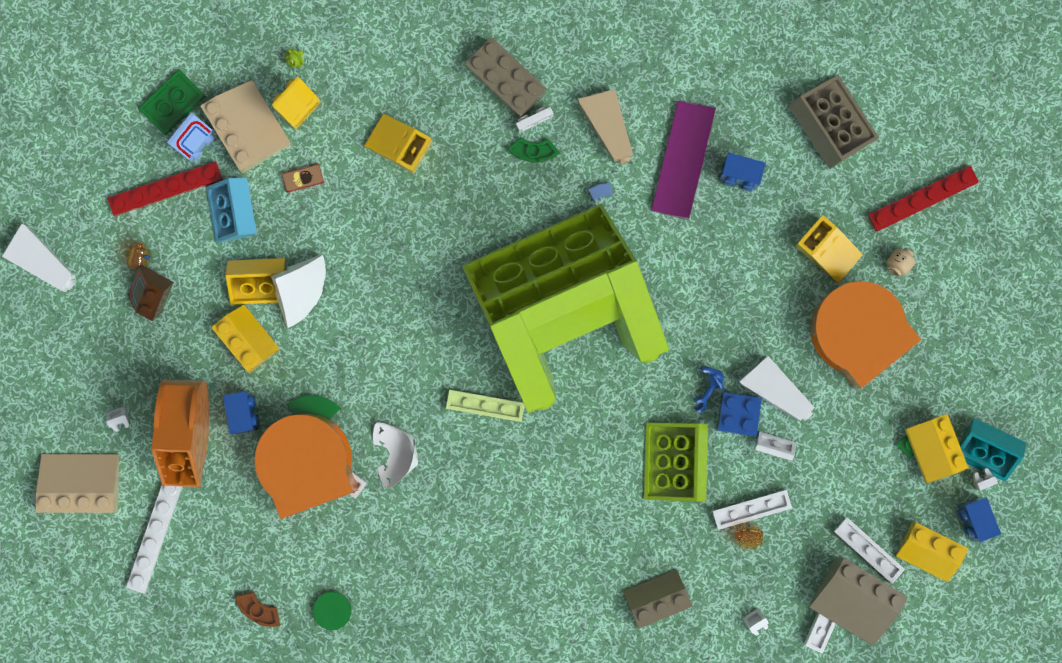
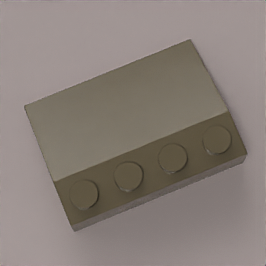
M839 75L801 95L788 105L829 169L879 139V136Z
M836 556L808 607L874 646L900 614L908 597L847 559Z

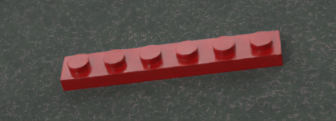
M215 161L108 197L112 214L115 217L222 181L223 178L218 163Z
M968 166L869 214L868 218L875 232H878L979 183L972 167Z

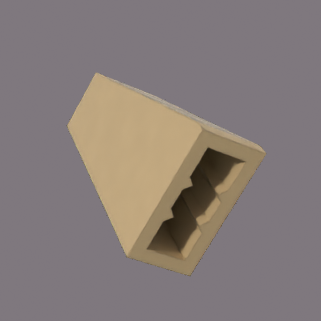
M615 89L578 99L580 109L612 161L619 164L629 162V158L633 157Z

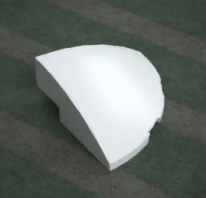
M322 254L287 267V270L271 276L287 328L304 319L317 304L322 294L326 273Z

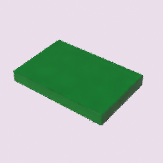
M178 69L138 109L166 136L206 96Z

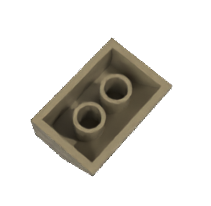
M677 569L623 591L639 629L693 607Z

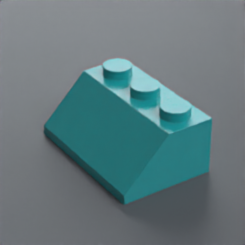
M973 418L959 443L967 464L982 471L984 468H987L993 476L1005 482L1024 458L1026 442L976 418Z

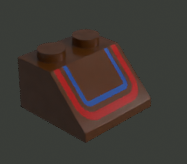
M140 264L127 295L135 312L153 322L162 313L174 282Z

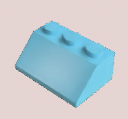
M228 178L206 187L216 243L247 238L257 234L247 178Z

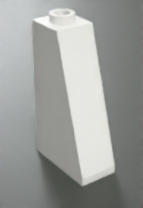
M21 224L2 257L63 292L71 290L75 284V275L30 227Z
M769 356L765 357L738 382L745 389L797 421L802 419L806 421L813 415L812 410L815 407Z

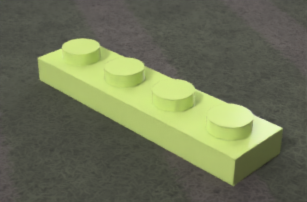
M449 390L446 409L522 422L524 404L522 402Z

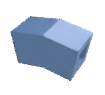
M611 183L599 184L588 189L593 202L602 197L612 196Z

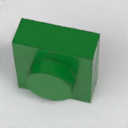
M906 434L896 445L910 459L914 453Z

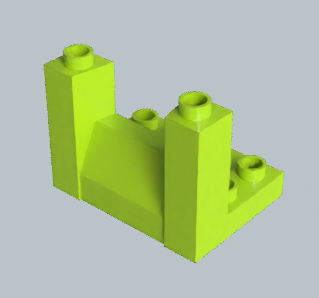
M602 204L462 265L528 413L535 410L548 409L556 401L553 375L543 353L611 322H614L622 345L641 363H650L656 360L660 354L670 350L638 262Z

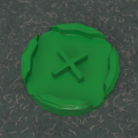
M327 592L315 601L313 616L316 623L322 628L338 630L344 627L350 620L352 607L349 599L342 593Z

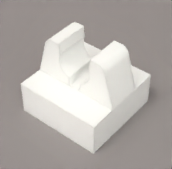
M125 406L106 414V422L109 428L112 427L116 432L119 431L118 424L123 423L126 428L129 427L128 412Z
M987 468L983 469L984 479L979 477L978 472L973 473V484L976 490L981 491L998 484L996 477Z
M759 608L742 618L752 634L756 636L759 635L757 630L762 627L765 630L768 629V621Z

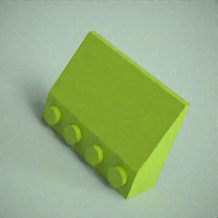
M646 423L644 500L706 502L708 424Z

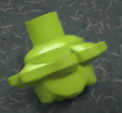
M288 48L287 52L284 53L286 63L290 67L300 69L304 64L302 60L304 53L302 50L298 49L296 51L295 49Z

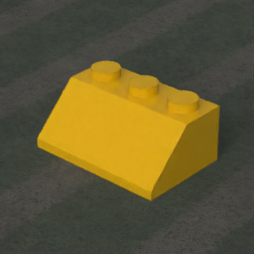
M285 258L227 261L225 276L230 305L278 303L271 276L287 270Z
M245 305L227 314L211 327L249 373L253 372L280 350Z
M948 414L934 417L905 429L925 484L968 469Z
M912 522L898 549L896 557L948 582L961 566L969 548L917 522Z

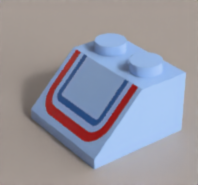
M190 113L167 143L192 163L193 160L196 161L203 153L201 150L204 146H209L213 142L215 132L193 113Z

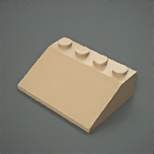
M253 80L217 95L201 105L202 110L242 174L291 145V142Z
M42 454L36 489L35 513L118 512L119 454Z

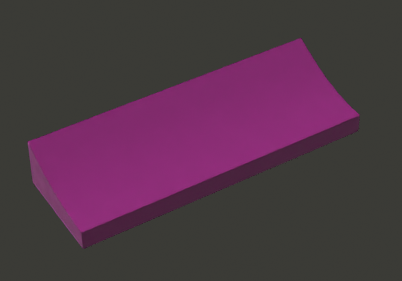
M678 101L652 212L689 220L716 107Z

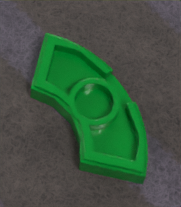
M520 137L507 148L516 158L532 163L548 161L560 154L559 150L549 139L533 143Z
M315 395L302 396L287 404L295 415L316 414L328 419L341 410L333 401Z

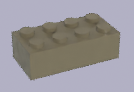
M492 36L465 63L466 69L518 118L525 116L547 93V88Z

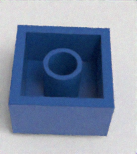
M728 152L724 159L719 180L723 181V185L733 187L735 184L741 186V189L744 191L752 192V189L756 190L761 183L766 162Z
M247 391L223 395L229 433L240 434L258 430L257 426H260L259 415L255 414L254 407H257L255 395L252 396L251 392Z
M723 392L721 394L716 431L756 437L762 398Z
M976 497L957 505L958 510H956L959 520L964 522L965 528H963L967 539L970 538L971 541L982 542L1001 535L987 497Z

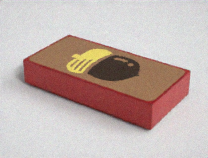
M319 164L282 174L287 193L324 183Z

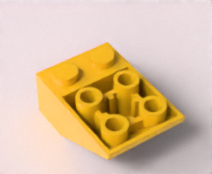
M298 76L295 79L292 78L286 84V90L282 94L278 93L274 97V103L272 104L278 115L295 130L321 103L320 99Z
M383 114L364 147L414 175L433 141L432 138L415 128Z
M823 215L819 217L795 245L800 252L836 283H839L863 256L852 242Z

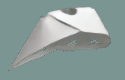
M376 422L373 430V444L381 446L379 441L385 443L383 446L390 453L386 463L388 466L386 471H384V465L378 467L382 484L388 489L395 486L418 465L416 444L412 434L388 424Z

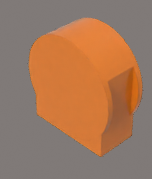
M851 282L831 291L818 303L811 319V338L818 355L829 366L840 371L855 390L863 388L922 340L907 322L904 309L898 299L886 288L872 282Z
M163 379L159 386L155 405L151 451L162 486L201 487L203 467L208 448L210 419L209 394L204 380Z
M316 414L288 416L272 424L260 438L255 452V469L261 485L272 496L280 519L358 491V486L351 469L352 451L350 443L341 428L328 418Z

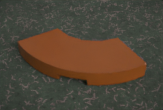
M255 592L235 596L238 607L250 620L267 627L281 626L277 607H269L262 604L257 599Z

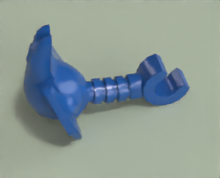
M707 366L699 368L708 374L709 386L701 397L693 398L696 404L700 403L699 406L694 407L696 412L700 413L706 409V402L713 394L715 388L726 390L722 385L724 376L720 370Z

